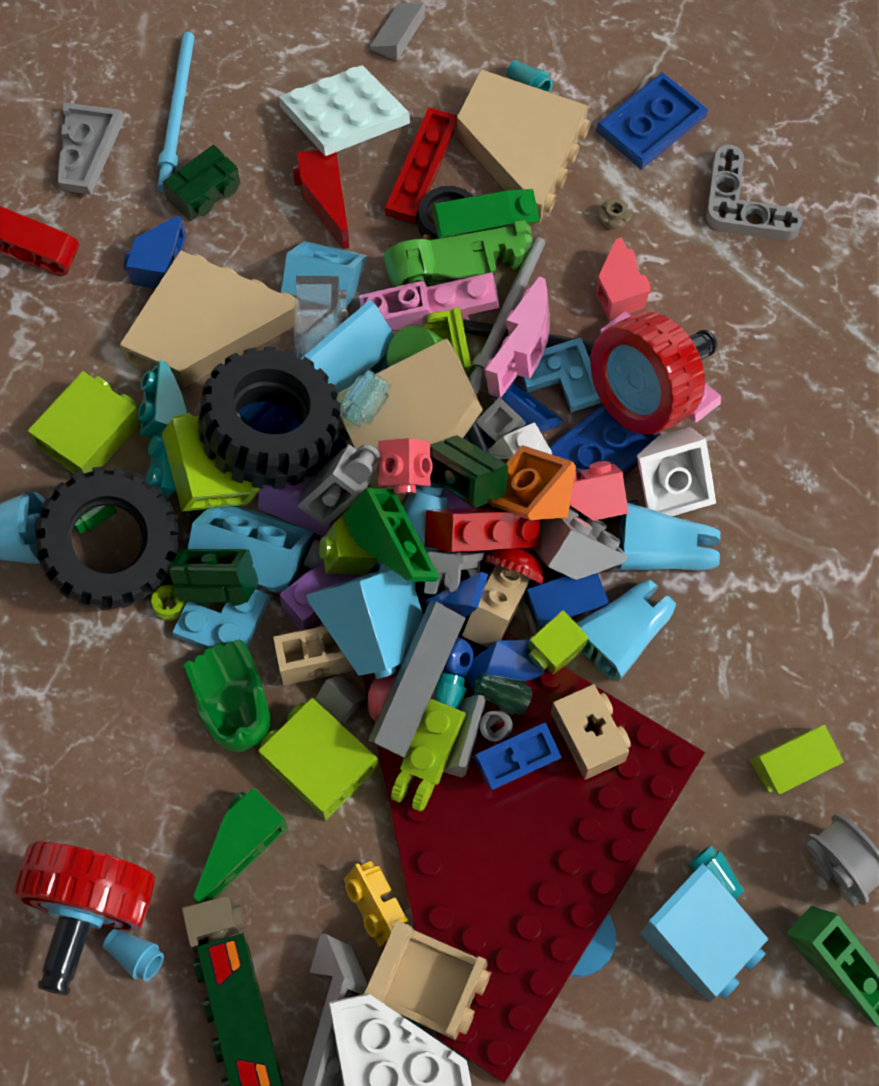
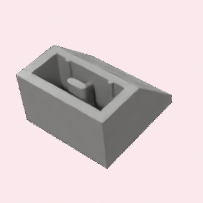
M572 506L569 507L567 518L540 519L539 547H533L549 568L578 580L623 564L628 558L619 547L621 541L605 531L607 526L602 521H593L589 517L585 519L579 516V512Z

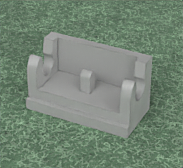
M429 551L428 556L440 578L436 582H425L424 593L436 594L447 589L450 592H455L460 584L461 570H467L470 577L480 573V562L484 560L485 553L473 551Z

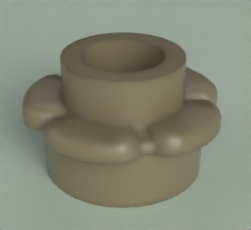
M620 199L606 200L601 205L602 210L599 211V218L602 224L610 230L623 228L631 218L628 204Z

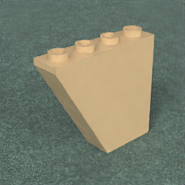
M481 69L457 116L456 137L505 191L533 189L540 219L537 223L540 224L545 212L551 213L556 201V194L554 192L557 187H563L568 174L567 164L568 162L574 163L579 151L577 143L580 138H586L591 121L587 120L588 105Z
M181 250L120 343L125 362L145 371H150L160 360L167 362L177 384L185 388L209 375L218 364H225V358L238 353L241 356L245 349L257 348L298 325L302 319L300 301L289 293H279L268 288L259 280L244 278L229 267H219L208 262L201 255H191Z
M447 338L339 392L337 396L341 412L339 426L341 429L346 428L350 438L346 440V445L349 444L356 450L362 445H371L378 450V441L411 438L429 441L431 445L439 441L444 443L445 439L456 435L463 438L483 410L457 353ZM376 468L367 488L394 490V487L379 486V475ZM396 494L403 506L409 494Z

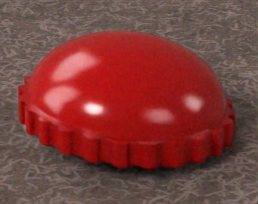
M496 549L485 557L484 563L493 568L497 565L529 578V582L541 585L544 577H542L540 563L533 555L523 549Z

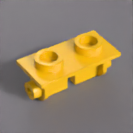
M372 861L362 866L358 863L355 864L343 879L346 892L350 900L358 906L363 916L364 927L367 933L375 939L380 948L388 941L396 921L399 920L407 923L408 919L396 898L386 902L382 901L381 897L390 893L391 888L380 867L374 866Z

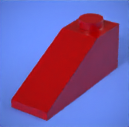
M320 150L297 152L299 166H292L295 186L301 185L303 199L343 249L350 248L337 152L324 156Z

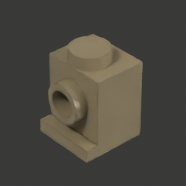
M229 895L182 908L190 947L195 953H198L197 946L202 945V943H211L231 937V935L239 934V929L246 928L241 906H233Z

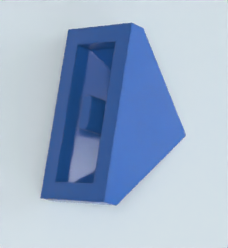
M514 381L501 397L526 422L523 427L535 422L541 432L558 427L563 422L561 417L527 393L526 390Z
M480 572L460 582L455 592H450L447 589L425 600L427 604L430 601L438 602L461 616L467 617L478 609L488 574Z
M530 640L496 641L476 656L465 676L473 695H482L486 699L544 675L545 671L539 669L528 655L531 652L527 648Z

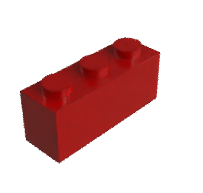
M497 507L426 510L425 547L449 552L539 547L540 520H529Z

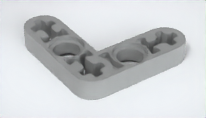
M734 145L719 147L712 165L706 222L714 230L782 241L795 239L803 223L800 212L786 206L739 200L744 154L741 149ZM725 158L731 159L730 171H724ZM728 183L734 190L724 193L718 190L716 185ZM718 211H723L725 218L719 217ZM736 213H741L739 220H735L737 215ZM756 214L762 218L763 222L751 224L747 221L746 216ZM770 218H773L772 223H771L772 226H771V225H768V222H769V219H770ZM783 220L789 221L790 227H785Z

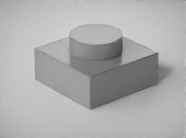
M498 398L476 420L477 425L495 442L526 424L501 398Z

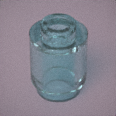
M369 370L363 376L359 375L340 403V406L345 409L342 416L359 427L363 422L370 425L389 397L387 392L391 385Z

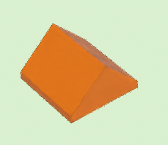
M522 445L506 463L509 468L504 497L492 502L489 500L487 504L529 520L567 518L576 469L575 464L572 461Z

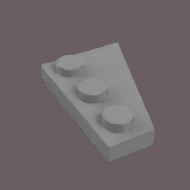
M64 102L65 125H62L61 132L64 140L63 150L60 151L58 184L62 191L92 195L125 117L122 111L118 109Z

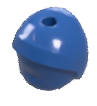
M457 637L442 673L460 677L467 675L473 663V650L464 639Z

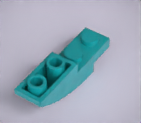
M160 360L150 371H146L143 375L141 390L144 391V397L138 411V420L141 421L140 435L151 438L148 446L151 464L145 481L151 486L156 485L163 492L162 497L166 500L176 491L162 432L173 417L185 414L187 410L182 393L167 362Z

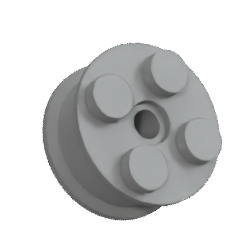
M835 813L831 818L832 824L818 836L813 833L809 834L805 845L816 859L812 863L816 871L826 881L833 878L839 885V892L851 906L855 907L857 904L866 905L869 902L868 894L879 886V850L856 824L844 815Z

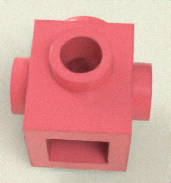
M411 438L378 441V451L380 453L377 463L379 486L394 487V494L416 493V487L430 486L432 461L430 458L429 441Z

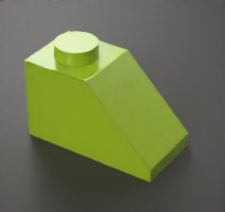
M343 515L333 524L319 544V555L321 559H324L326 573L367 575L378 561L356 544Z
M562 610L530 639L527 648L531 652L528 655L539 669L544 671L547 668L554 674L582 653L589 637Z

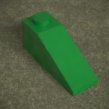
M533 189L507 190L431 205L438 238L513 226L516 221L525 220L529 225L540 221Z
M365 488L343 515L356 544L407 581L436 582L440 576L400 500L394 494V490Z
M254 787L247 794L245 792L239 793L228 805L229 811L223 818L193 896L198 904L215 899L288 829L284 817Z
M811 906L786 932L787 936L806 960L869 1022L879 1028V966L838 914Z

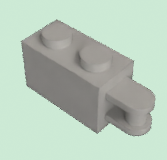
M348 444L312 477L297 507L323 526L329 525L349 508L364 489L367 488L377 468L376 463L380 457L379 451L371 445H362L356 450Z

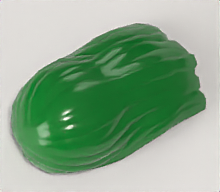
M239 639L229 641L225 645L222 643L205 649L204 655L196 656L194 662L189 660L183 664L193 692L199 718L214 742L226 751L238 753L257 746L267 735L270 728V711L258 671L244 642Z

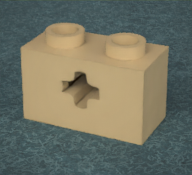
M496 565L484 587L478 609L471 613L462 636L487 648L496 641H501L519 607L530 579Z
M325 626L273 637L283 686L355 671Z
M595 684L553 702L551 715L584 780L625 762L629 753L628 748L631 747L626 731L622 726L617 727L611 717L613 708L605 693L599 694ZM587 725H590L593 730L600 729L599 735L596 737L593 731L586 732Z

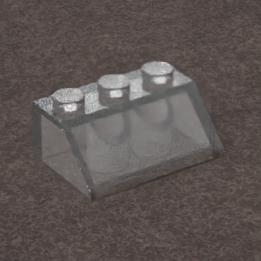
M296 276L294 342L296 356L302 358L348 319L346 290H340L339 276Z

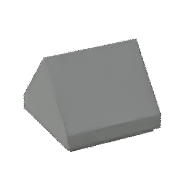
M339 674L325 681L315 700L340 724H343L367 701V698L346 678Z

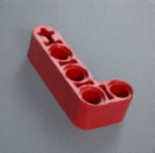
M0 206V253L57 276L67 275L80 246L78 240L68 233Z

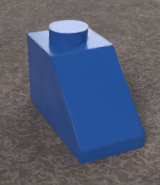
M175 216L134 239L131 251H126L124 257V270L128 271L132 285L157 288L171 264L183 249L186 232L182 217Z

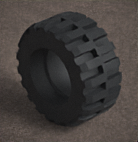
M255 347L245 349L241 356L238 353L225 358V364L220 363L211 371V377L206 379L203 387L198 419V433L200 441L204 444L203 450L210 460L216 458L215 467L225 474L227 471L232 473V480L241 484L244 480L252 482V487L263 489V485H272V489H281L285 487L287 482H290L293 486L304 482L305 475L312 477L320 470L321 464L326 463L334 444L341 413L335 386L332 383L328 384V375L321 368L316 370L313 361L305 356L303 359L296 357V352L288 349L285 352L276 351V347H264L263 351H257ZM272 402L290 410L297 417L301 425L287 433L266 434L246 425L238 416L237 411L251 403Z
M104 466L93 467L91 472L83 474L80 471L71 475L69 481L66 483L61 482L54 488L52 496L46 498L42 505L40 517L37 519L35 540L37 556L46 578L68 600L71 598L78 602V605L87 608L91 606L100 608V610H111V608L129 607L139 600H144L164 581L169 573L170 564L177 554L179 544L177 542V535L179 529L178 522L174 520V510L170 502L164 500L162 497L163 492L156 485L151 486L145 481L146 477L137 472L135 476L125 473V468L115 467L114 470H104ZM98 506H115L127 511L135 518L141 529L142 547L139 555L128 567L117 572L103 573L90 569L79 560L73 549L72 532L76 522L85 512Z

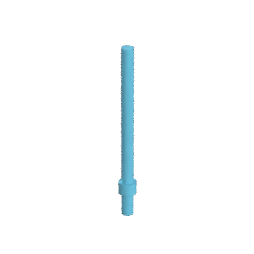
M190 32L182 34L164 148L158 158L157 168L160 172L157 189L163 193L165 191L162 182L177 170L178 156L176 155L195 39V36Z

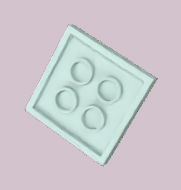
M363 65L352 67L340 74L323 78L316 83L296 88L289 93L279 96L280 107L324 156L410 123L409 112Z

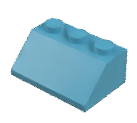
M369 300L304 356L314 362L316 370L321 368L328 375V384L332 383L337 393L389 367L387 351L390 341L395 334L375 303Z
M240 506L206 509L192 523L188 549H249L253 560L252 567H255L258 577V584L264 586L270 592L282 593L299 579L304 561L316 533L286 520Z

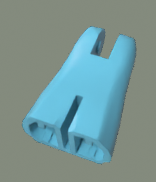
M627 503L629 513L623 514L621 517L619 536L621 543L619 547L628 558L625 563L618 565L619 570L682 569L704 571L719 566L720 553L718 551L697 546L710 547L718 545L720 543V530L705 524L679 519L652 509Z
M651 579L637 584L607 606L577 623L589 637L582 654L588 659L597 654L594 664L611 681L618 682L621 680L649 642L669 621L675 610L676 602L670 596L664 597L654 607L647 602L658 588V585Z

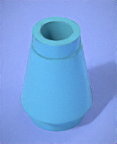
M119 929L112 930L103 944V949L135 980L141 978L144 981H149L152 979L164 960V954L159 951L157 944L122 932Z

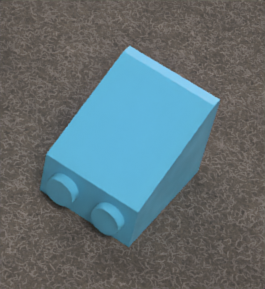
M387 569L356 577L306 595L309 604L359 676L374 673L376 679L398 672L396 666L399 665V668L401 667L423 617L413 581H407L393 570Z
M703 863L648 921L639 934L709 1002L718 995L723 1000L729 996L740 983L735 978L737 973L744 966L749 971L755 967L766 954L761 947L768 940L766 935Z

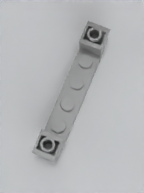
M320 934L310 973L331 982L302 1086H343L328 1002L363 995L368 984L352 946L327 934Z

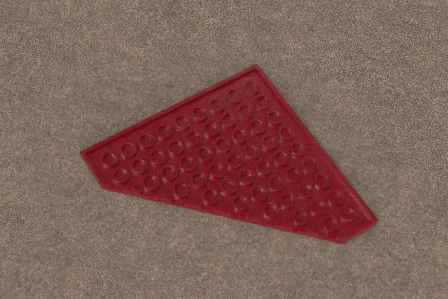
M417 582L414 586L424 615L428 606L425 600L441 592L436 594L424 593L425 582ZM469 614L465 617L458 637L469 643L473 650L474 659L486 650L487 647L462 636L471 615ZM505 632L502 640H519L508 632ZM565 667L554 674L546 668L544 675L485 699L483 716L490 711H503L510 716L513 728L511 734L502 741H489L482 735L479 727L471 757L543 723H546L562 757L494 790H491L490 787H485L480 769L476 768L472 759H470L466 776L463 778L443 772L438 785L435 784L425 809L420 812L413 809L412 804L418 786L424 779L414 775L404 799L400 803L392 800V790L398 775L402 771L400 768L405 757L398 756L377 746L414 930L476 958L479 956L486 959L488 965L485 970L491 972L482 996L475 993L469 1009L474 1010L475 1013L467 1033L459 1032L456 1041L438 1032H435L436 1038L503 1084L506 1083L705 754L703 750L596 686L599 694L605 693L613 708L611 717L617 727L622 726L629 737L631 747L628 748L629 753L625 762L584 780L551 715L553 702L593 684ZM374 673L363 675L367 698L370 686L376 678ZM465 678L464 687L467 690L463 699L474 696ZM504 721L491 728L493 733L505 726ZM587 725L586 732L593 731L597 737L600 729L593 730L590 725Z

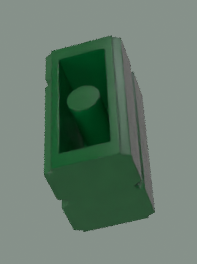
M215 145L210 146L162 182L168 201L176 209H179L189 221H192L199 215L205 216L208 214L217 201L223 197L228 198L232 196L241 184L237 166L227 156L225 157Z
M458 435L445 439L444 443L439 441L430 445V458L432 461L430 480L432 482L438 483L440 487L474 508L487 504L489 500L492 502L504 497L509 468L507 464Z
M180 549L169 567V573L173 584H176L175 591L180 602H195L197 605H207L211 602H227L231 606H238L248 603L258 586V577L255 567H252L253 560L249 549Z

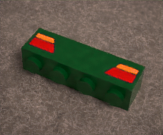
M244 933L197 946L199 958L193 960L194 970L198 983L205 982L209 996L202 999L207 1022H215L218 1037L212 1039V1046L217 1063L224 1062L228 1078L221 1079L222 1086H284L246 936Z

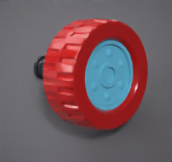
M641 312L625 318L604 330L593 345L590 367L596 392L609 414L628 430L644 435L660 433L680 423L697 410L705 389V375L701 360L715 354L718 346L717 339L712 332L704 329L688 336L676 322L659 313Z
M43 841L30 843L17 874L13 895L18 901L47 912L52 918L58 919L43 965V977L38 982L39 989L64 996L70 993L69 985L75 977L89 928L100 929L104 927L134 931L142 927L155 884V877L150 871L129 861L82 847Z

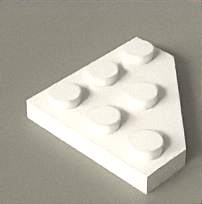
M369 993L328 1002L343 1086H472L467 1060Z

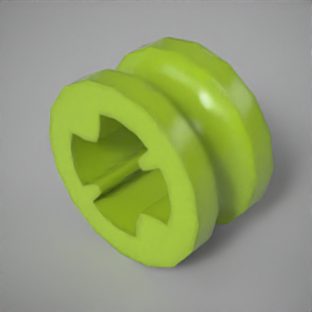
M174 585L160 586L155 590L151 599L155 614L164 621L177 620L186 605V602L178 600ZM171 596L175 597L176 606L172 609L167 606L166 610H164L162 600L165 597H168L169 600H171Z

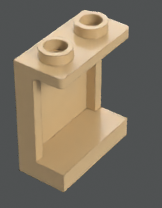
M397 920L364 994L369 993L402 1017L456 1041L459 1032L467 1033L475 1013L474 1010L469 1009L475 993L481 996L484 993L491 972L485 970L488 965L486 959L479 956L476 958L419 933L413 930L412 926Z

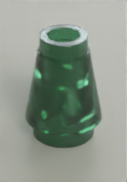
M480 672L475 680L473 693L484 696L485 700L511 716L514 713L522 715L526 711L532 697V688L526 686L524 680Z

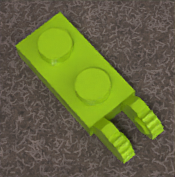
M430 698L400 770L402 771L395 781L391 794L392 800L400 803L404 799L415 775L424 780L418 786L413 798L412 808L420 812L425 809L435 784L438 785L465 719V712Z

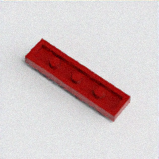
M428 107L385 206L386 216L412 224L417 223L418 207L422 198L430 192L457 128L458 115Z

